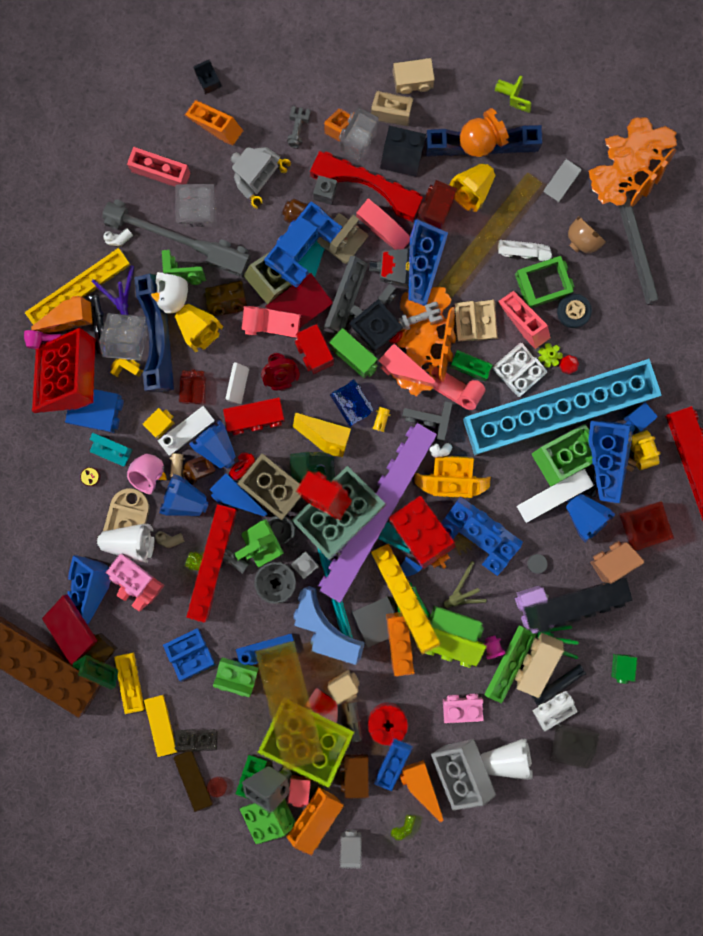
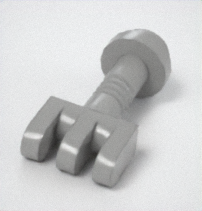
M433 302L425 305L426 312L409 318L406 315H402L399 322L404 327L403 329L409 330V325L429 319L432 325L444 319L442 315L434 317L441 314L440 309H435L439 306L438 302Z

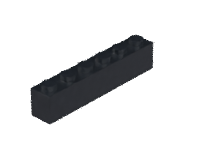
M621 578L613 583H601L524 606L523 608L529 630H538V633L549 631L550 626L553 625L554 628L566 625V621L570 623L581 621L582 616L590 618L596 616L598 611L606 613L611 611V607H614V609L625 607V603L633 601L627 578Z

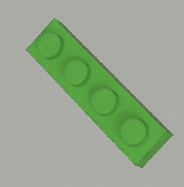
M519 625L505 652L506 654H504L484 694L485 696L499 703L503 702L536 636L535 633Z

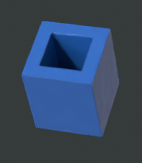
M644 402L627 415L624 420L626 421L625 424H633V431L638 433L658 416Z

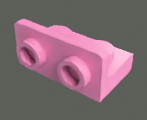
M122 553L106 572L110 575L109 579L118 585L120 583L125 587V591L129 595L137 597L142 595L143 590L153 578Z
M467 694L466 698H459V695H447V699H443L444 723L483 721V698L478 697V694Z

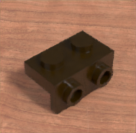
M242 281L205 288L207 306L210 314L214 317L244 311V306H247Z

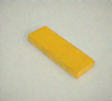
M134 652L115 656L124 713L128 714L145 710Z
M164 694L145 699L144 703L157 757L176 753L177 747Z

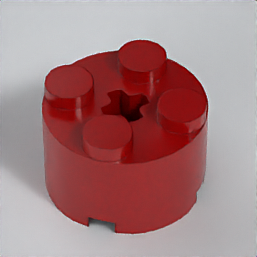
M385 702L379 704L371 711L368 718V727L372 738L376 742L390 746L393 739L403 740L407 733L408 722L404 711L394 703ZM386 720H390L391 725L389 728H386L385 724H383L386 723Z

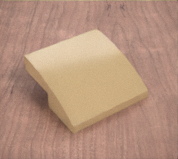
M494 300L455 303L458 341L498 338Z

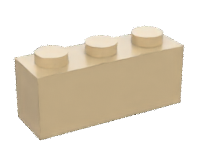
M541 633L538 639H534L531 646L532 652L526 655L523 662L524 667L522 670H518L515 678L518 690L537 698L540 697L563 653V641Z

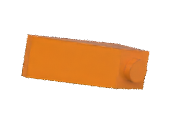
M197 100L194 101L185 114L186 117L215 137L232 146L244 131L232 116Z
M73 296L71 299L61 302L35 323L31 330L49 334L92 324L91 302L82 296Z
M424 760L404 766L402 769L403 773L400 774L402 784H407L408 790L439 822L444 821Z

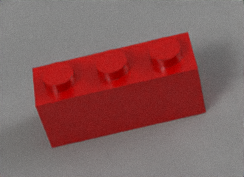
M280 398L223 409L227 432L233 433V436L244 434V430L251 429L252 432L263 430L262 426L270 425V428L282 426L281 422H285Z

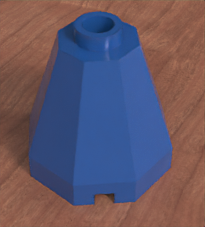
M219 420L217 421V427L215 424L211 425L196 437V443L192 440L189 445L194 451L219 468L225 467L227 469L235 463L233 459L236 455L225 425Z
M173 474L159 513L167 516H200L202 512H206L209 502L206 501V496L183 477Z
M581 493L566 501L568 503L566 509L580 538L585 543L589 538H593L608 524L607 521L609 519L612 520L615 516L609 508Z

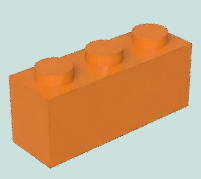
M401 612L386 614L393 673L395 676L414 674L409 627Z
M318 788L287 835V839L294 848L312 855L344 805L334 794Z

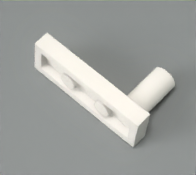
M202 406L159 439L158 442L167 454L171 456L172 453L178 451L213 424L215 420L205 407Z

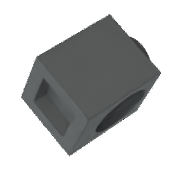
M318 175L313 192L314 200L332 205L337 190V180Z

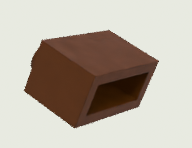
M368 754L345 755L344 760H341V772H345V780H341V792H345V798H369Z

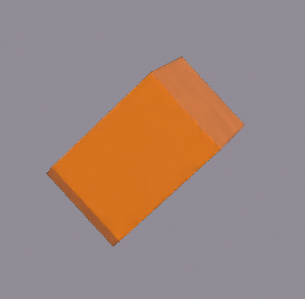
M339 108L325 121V134L342 142L355 117Z

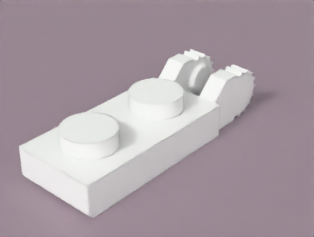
M500 240L498 243V253L506 257L520 255L526 259L537 257L540 261H546L552 257L551 249L546 245Z

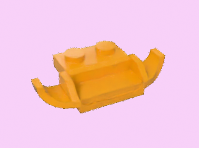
M443 456L434 459V474L421 475L415 473L414 483L423 491L433 496L472 498L485 492L490 487L491 477L476 478V476H472L473 457Z

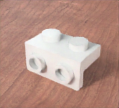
M566 691L532 710L544 732L578 712L573 699Z

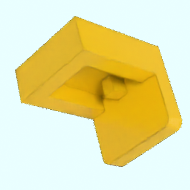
M120 357L111 365L112 370L110 373L118 376L121 370L125 368L140 377L143 370L139 369L140 364L130 359L128 362Z

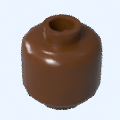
M297 199L287 201L282 211L284 221L291 223L296 220L308 205Z

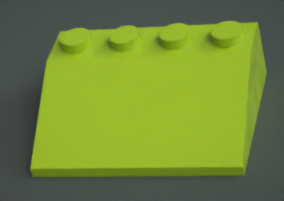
M283 698L258 753L329 787L354 732Z

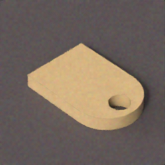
M136 489L119 491L111 501L103 531L146 524L150 508L147 497ZM131 493L137 495V502L134 504H130L127 500L128 495Z

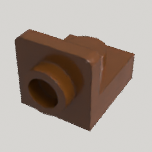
M201 456L186 463L183 468V475L191 485H194L197 480L213 474L216 470L212 462Z

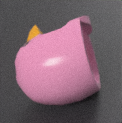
M144 454L136 458L130 464L127 471L129 482L136 489L146 494H152L155 490L156 480H167L162 460L151 454Z

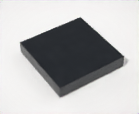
M377 299L349 323L373 353L378 351L404 328L380 299Z

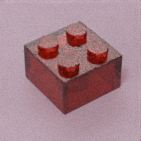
M438 180L435 181L434 186L430 184L425 202H422L417 218L422 222L442 229L455 199L457 188Z
M662 501L619 513L629 545L634 550H640L674 539Z

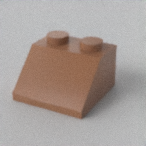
M620 541L610 545L609 551L605 553L601 551L594 555V560L590 562L602 582L613 583L645 563L627 542L620 543Z

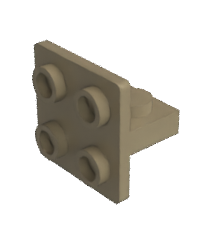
M339 213L334 218V221L343 227L331 243L321 237L318 238L317 243L343 263L348 264L350 256L355 255L368 238V234L357 226L359 218L355 215H352L348 220Z

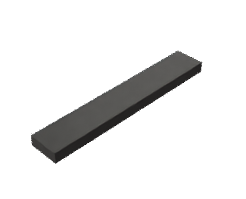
M627 191L626 203L618 206L646 304L649 305L658 300V295Z

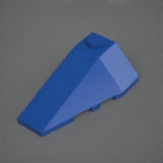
M418 219L415 220L410 236L409 301L425 306L427 305L448 232Z
M591 421L588 441L589 447H591L592 462L595 468L596 482L601 501L620 503L632 443L633 424Z
M73 555L68 580H71V591H68L67 594L88 625L109 589L111 580L109 579L110 575L106 572L110 567L103 562Z

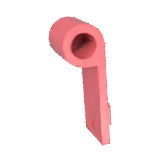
M244 306L242 330H245V334L256 335L257 332L263 331L297 338L296 334L299 333L301 315L254 306Z
M437 366L431 372L438 384L433 389L465 409L474 410L485 393V387L480 381L472 380L466 385L446 373L445 380L442 382L439 379V368Z

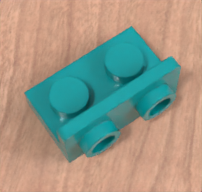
M92 433L89 439L94 441L90 449L91 453L121 466H126L132 449Z

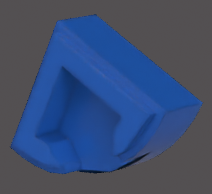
M407 557L400 565L405 576L414 575L422 569L421 566Z

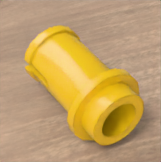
M379 407L376 410L377 416L372 429L384 432L388 416L391 414H389L390 410Z

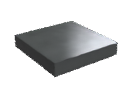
M384 597L352 612L367 647L389 639L386 614L394 613L388 597Z

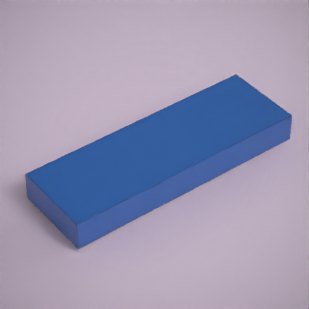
M393 739L375 778L374 785L389 791L393 790L412 750V745Z

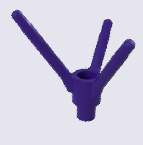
M132 265L130 266L124 293L122 282H118L119 297L114 298L95 279L92 280V283L117 306L121 317L129 315L127 302L134 270Z

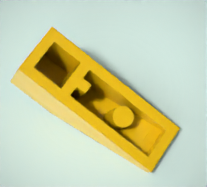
M295 413L293 427L323 452L329 453L332 456L343 457L351 431L350 428Z

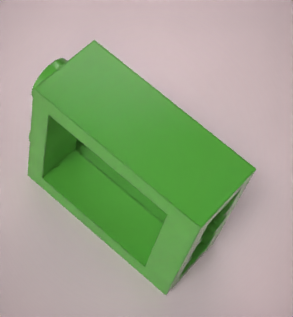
M561 256L519 269L515 273L524 302L530 308L564 298L573 293L574 283L567 275L568 266ZM556 265L564 290L536 299L527 274Z
M343 328L330 341V349L364 379L366 376L371 377L377 370V358Z
M435 605L429 619L431 627L475 642L477 638H481L484 628L477 619Z

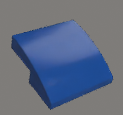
M198 628L163 645L169 662L172 663L180 682L216 665Z

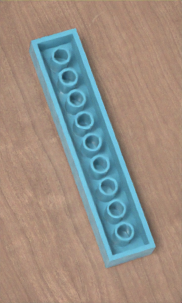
M650 359L467 416L463 419L474 455H478L649 401L662 395Z

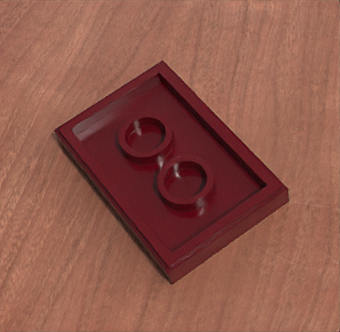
M310 272L297 288L295 286L290 287L265 307L267 309L300 314V329L333 305V302Z
M68 594L63 595L42 618L71 665L81 659L98 641Z

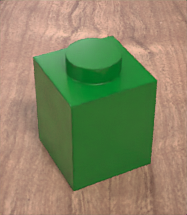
M613 654L611 677L617 679L618 683L623 684L635 681L637 657Z

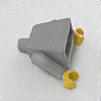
M267 147L246 148L242 154L236 152L231 157V162L234 163L232 169L235 172L234 179L237 188L247 199H251L252 206L256 209L258 208L254 205V201L260 200L262 204L263 202L261 197L255 196L253 193L257 194L278 168V165H280L279 169L283 173L288 171L282 166L283 164L291 166L288 159L281 160L278 154Z

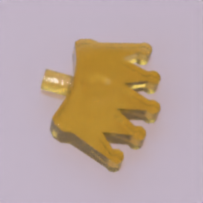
M458 533L456 536L459 540L454 542L458 554L461 555L460 549L467 554L465 547L472 551L473 548H471L469 543L474 546L476 544Z

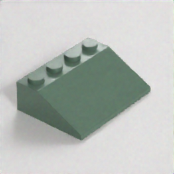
M348 466L333 479V481L343 486L342 489L348 492L347 496L352 500L340 521L310 504L292 519L329 560L386 506Z

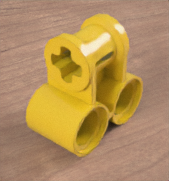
M648 430L633 434L631 450L635 454L634 460L637 461L636 466L639 470L659 465L660 462L658 455H661V453L657 451L654 442L655 436H651Z

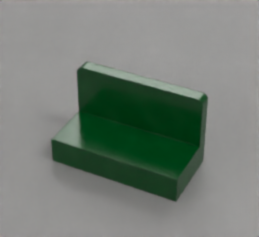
M88 655L73 663V668L79 670V676L108 689L116 687L118 669Z

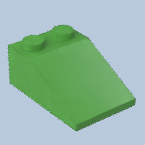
M586 424L553 440L532 453L534 460L550 487L593 464L591 447H589L588 441L589 429Z

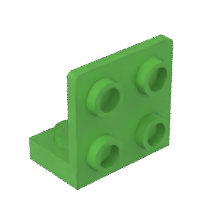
M162 250L164 274L184 278L187 283L190 282L192 285H199L202 281H206L202 267L178 268L175 256H172L170 250Z
M285 799L272 813H269L256 803L240 808L241 814L256 844L285 836L296 823Z

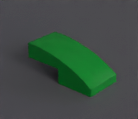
M248 755L235 795L248 799L245 796L242 782L263 770L267 761Z

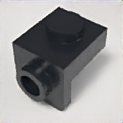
M209 59L193 66L205 95L222 87Z

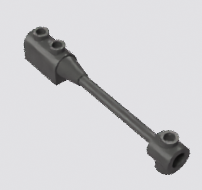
M115 199L114 203L108 202L103 211V220L106 226L118 230V227L123 226L125 222L188 245L207 256L206 262L208 265L241 278L244 277L243 275L251 258V255L247 254L248 250L241 246H238L237 250L230 248L231 243L220 239L219 243L193 240L128 215V209L125 208L126 204L120 200Z

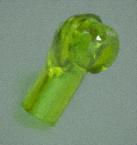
M407 814L404 825L401 828H393L391 836L397 841H401L412 833L416 817Z

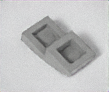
M566 159L543 192L559 202L582 169Z

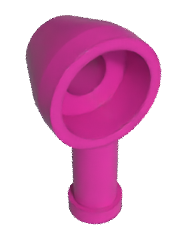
M33 330L24 331L25 344L30 349H39L42 341L49 342L61 336V334H44Z

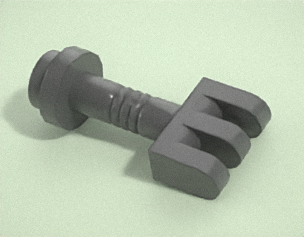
M292 106L290 120L295 121L293 133L288 136L287 142L290 147L299 148V145L302 144V138L299 137L302 122H309L311 109H306L305 115H302L303 108L299 107L298 114H296V106Z

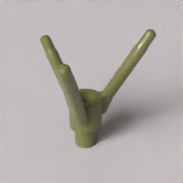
M471 561L453 595L449 596L450 599L444 601L447 609L459 604L486 603V599H465L480 592L479 588L463 595L460 592L472 570L474 561Z

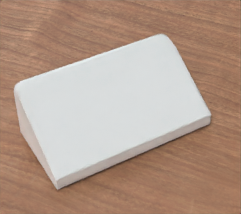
M235 362L232 367L226 400L231 403L242 404L249 368Z

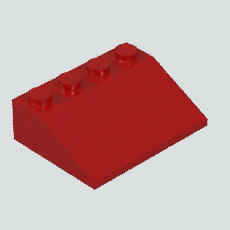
M77 328L36 349L32 412L41 413L79 409L93 403L95 338L83 329Z

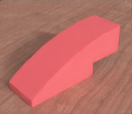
M369 198L357 211L356 217L395 250L404 249L409 244L410 236Z

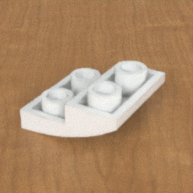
M519 343L492 367L518 397L523 395L547 373V370L537 358L531 355L523 343Z

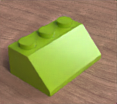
M432 627L440 642V646L426 652V654L434 656V653L442 655L441 658L452 662L455 659L460 661L462 666L471 668V665L477 667L486 648L482 642H475Z

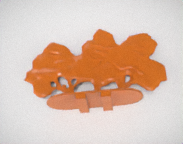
M637 117L632 119L627 127L628 138H622L618 135L606 138V145L609 147L608 157L614 160V164L612 166L602 165L589 170L592 191L599 194L598 200L602 204L611 202L617 206L623 205L627 200L626 192L637 190L630 203L631 207H633L642 196L647 197L654 183L658 184L667 165L676 152V149L673 148L665 157L662 155L664 149L677 145L676 138L674 137L676 132L666 126L653 130L648 118ZM653 149H657V150H658V154L655 153V152L653 151ZM651 159L661 160L653 172L649 170ZM639 171H644L649 175L642 185L636 184L634 180L635 174ZM621 182H627L631 184V186L627 185L626 188L620 187L619 184Z
M432 287L427 304L438 302L439 306L435 309H440L441 314L438 315L440 316L452 299L446 293L445 288ZM409 291L402 294L400 309L407 318L426 312L425 306L409 301ZM454 307L450 308L447 319L443 316L444 320L431 325L429 319L409 325V330H401L403 333L402 339L396 343L399 348L406 349V355L419 367H422L425 363L432 362V365L429 364L430 368L424 371L429 372V375L434 380L435 378L431 372L436 366H439V379L444 382L448 361L452 362L453 353L450 349L451 343L456 341V335L453 331L455 323ZM446 324L444 339H439L436 330L437 326ZM435 343L443 344L441 359H434L430 353L431 347ZM392 375L401 388L409 389L410 394L418 396L423 390L430 391L434 388L399 379Z

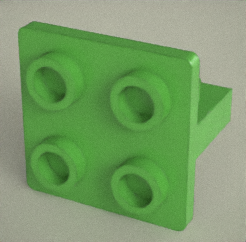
M265 519L241 534L247 546L235 553L238 560L244 557L248 560L253 557L256 565L261 567L282 555L283 551Z

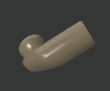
M159 531L155 535L156 542L166 548H172L185 542L181 533L171 537Z

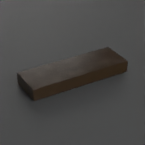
M190 749L175 755L173 759L194 812L213 805L193 750Z

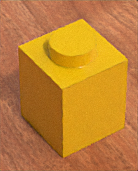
M158 408L142 425L157 439H160L175 424L171 420L174 416L168 410L162 411Z

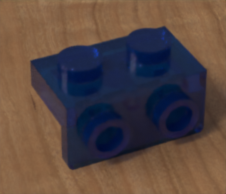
M355 379L330 394L349 427L362 421L374 412L371 402L365 397L361 386Z

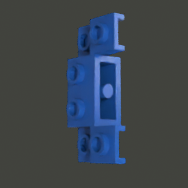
M310 202L299 217L290 223L287 232L278 238L276 245L264 259L265 264L281 274L284 280L297 288L309 274L307 269L298 264L319 237L331 243L343 227L331 219L319 206Z
M461 496L441 522L452 540L460 532L486 551L489 555L482 565L496 576L508 565L510 559L523 544V541L506 530L503 525L492 520L485 512L480 511Z

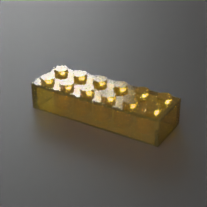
M294 641L255 651L284 770L324 760Z

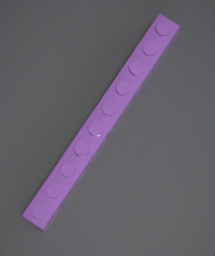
M418 423L415 427L410 426L405 435L409 438L405 444L401 442L396 451L399 454L396 460L391 459L386 468L389 470L387 476L382 475L377 483L380 488L375 494L386 506L339 551L341 553L338 560L333 559L328 568L332 570L329 576L326 577L324 575L318 585L322 587L321 592L341 602L437 434Z

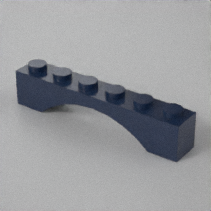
M520 126L507 130L509 138L506 140L509 143L502 147L496 144L494 150L489 154L539 152L542 146V126ZM448 129L427 130L425 138L426 156L468 155L460 144L461 132Z
M145 274L134 277L136 297L145 314L149 332V354L143 370L144 391L159 393L174 390L167 313L159 308L157 301L151 296V294L157 293L156 275Z

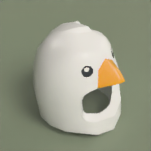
M157 272V293H153L151 296L165 313H176L186 302L188 283L184 278Z

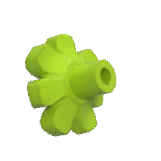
M548 343L545 344V349H539L538 353L542 356H539L538 360L539 362H545L544 367L549 368L551 364L555 367L559 364L557 359L562 358V353H557L560 349L559 346L555 345L552 348L551 344Z

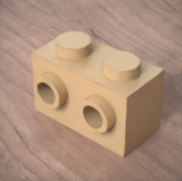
M431 58L393 64L396 93L408 94L415 90L428 91L430 88H433L434 74Z
M347 670L330 680L328 688L337 704L344 700L349 702L357 697L356 694L360 682L354 672L351 674Z

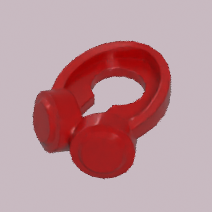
M242 452L238 456L239 462L229 472L232 479L236 480L243 477L254 464L255 458L252 453ZM244 466L241 470L236 471L239 467Z

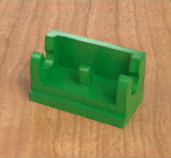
M457 350L450 368L485 382L493 364Z

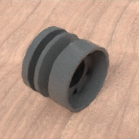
M272 562L259 569L255 576L254 586L262 600L278 604L286 601L292 595L296 580L288 566ZM278 578V582L281 585L273 589L270 580Z

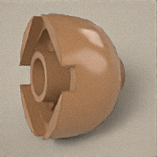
M580 216L569 227L568 237L572 242L570 246L577 253L582 251L586 254H591L599 250L606 243Z

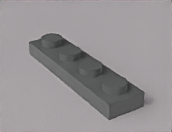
M350 256L324 326L335 333H338L342 328L345 329L350 310L353 307L368 266L366 262L356 256Z

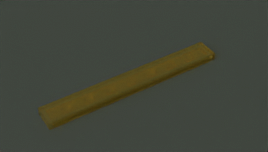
M528 172L438 284L437 287L446 289V293L451 299L540 188L542 183Z

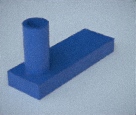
M290 633L237 648L236 652L240 663L253 665L296 653L297 650L293 635Z

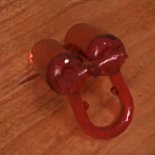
M192 369V371L182 370L179 386V403L205 404V371H195V369Z

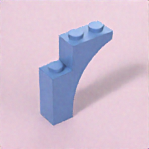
M311 586L303 588L298 597V601H300L299 609L297 608L294 613V620H296L294 626L316 632L311 639L312 651L355 665L359 663L365 642L350 638L337 630L321 610L316 588Z

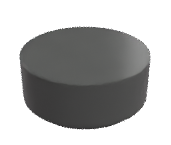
M540 554L530 556L527 561L528 569L537 574L544 572L547 568L546 558Z

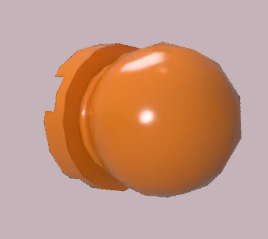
M493 108L483 113L484 119H471L462 127L460 144L468 155L473 157L486 156L494 150L496 144L502 147L509 143L506 140L509 138L503 121L498 122L494 116L497 112Z

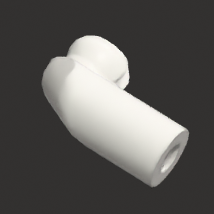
M125 229L120 235L112 234L108 231L104 234L103 238L108 245L122 246L133 234L128 229Z
M445 443L440 448L438 444H435L429 450L435 458L448 456L452 450V445Z

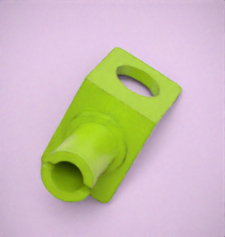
M519 76L515 84L499 79L495 91L509 95L510 106L530 113L531 102L517 97L523 85V76Z

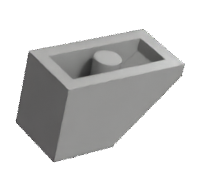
M347 829L341 833V867L361 868V833L355 829Z

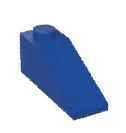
M227 473L210 489L213 492L211 496L218 503L222 501L225 504L264 517L268 515Z

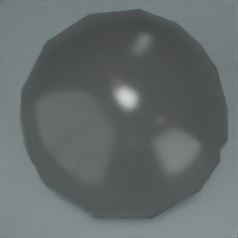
M274 516L268 521L279 544H285L294 537L295 526L287 516L283 520Z

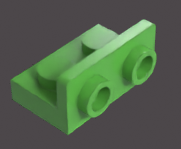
M222 657L213 687L222 691L236 693L240 696L250 697L259 668Z

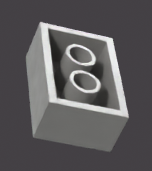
M474 739L444 745L431 754L452 810L485 805L496 795Z

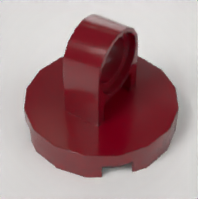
M281 353L271 354L268 357V364L265 365L261 372L264 386H269L275 391L290 388L292 386L291 383L295 379L297 382L300 376L297 363L285 358Z

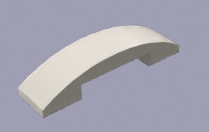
M585 469L519 504L517 508L527 523L594 485Z

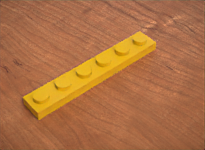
M118 248L27 310L25 314L34 325L61 302L69 300L73 296H82L84 298L97 289L92 283L93 279L102 285L131 264Z
M389 544L372 551L371 554L421 653L424 654L440 646V642Z

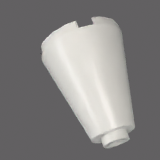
M140 524L103 531L98 536L97 544L102 551L118 556L122 553L131 560L147 563L148 560L146 559L152 557L154 550V537L150 535V531H153V528L150 524Z
M521 739L482 753L481 759L487 774L532 779L533 773L532 770H529L532 763L529 745L526 743L527 739Z

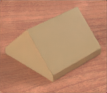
M376 91L371 109V120L408 126L413 98Z

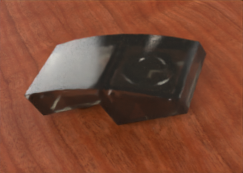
M195 729L176 730L175 750H217L218 731L216 729L199 731Z

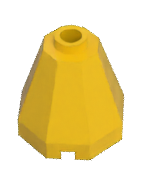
M479 164L457 174L448 186L449 191L453 190L454 192L452 195L453 199L469 211L473 208V211L477 212L483 205L495 178L494 169L490 165Z
M190 304L184 305L175 315L185 342L194 352H198L197 348L200 347L203 350L206 349L219 337L218 329L222 330L223 328L222 324L213 315Z

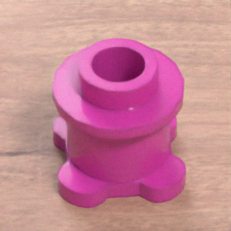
M495 635L485 638L483 643L486 646L487 659L506 654L500 644L501 638H496Z

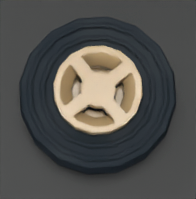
M579 294L567 295L560 301L557 308L560 322L566 327L574 329L585 325L592 313L590 302Z

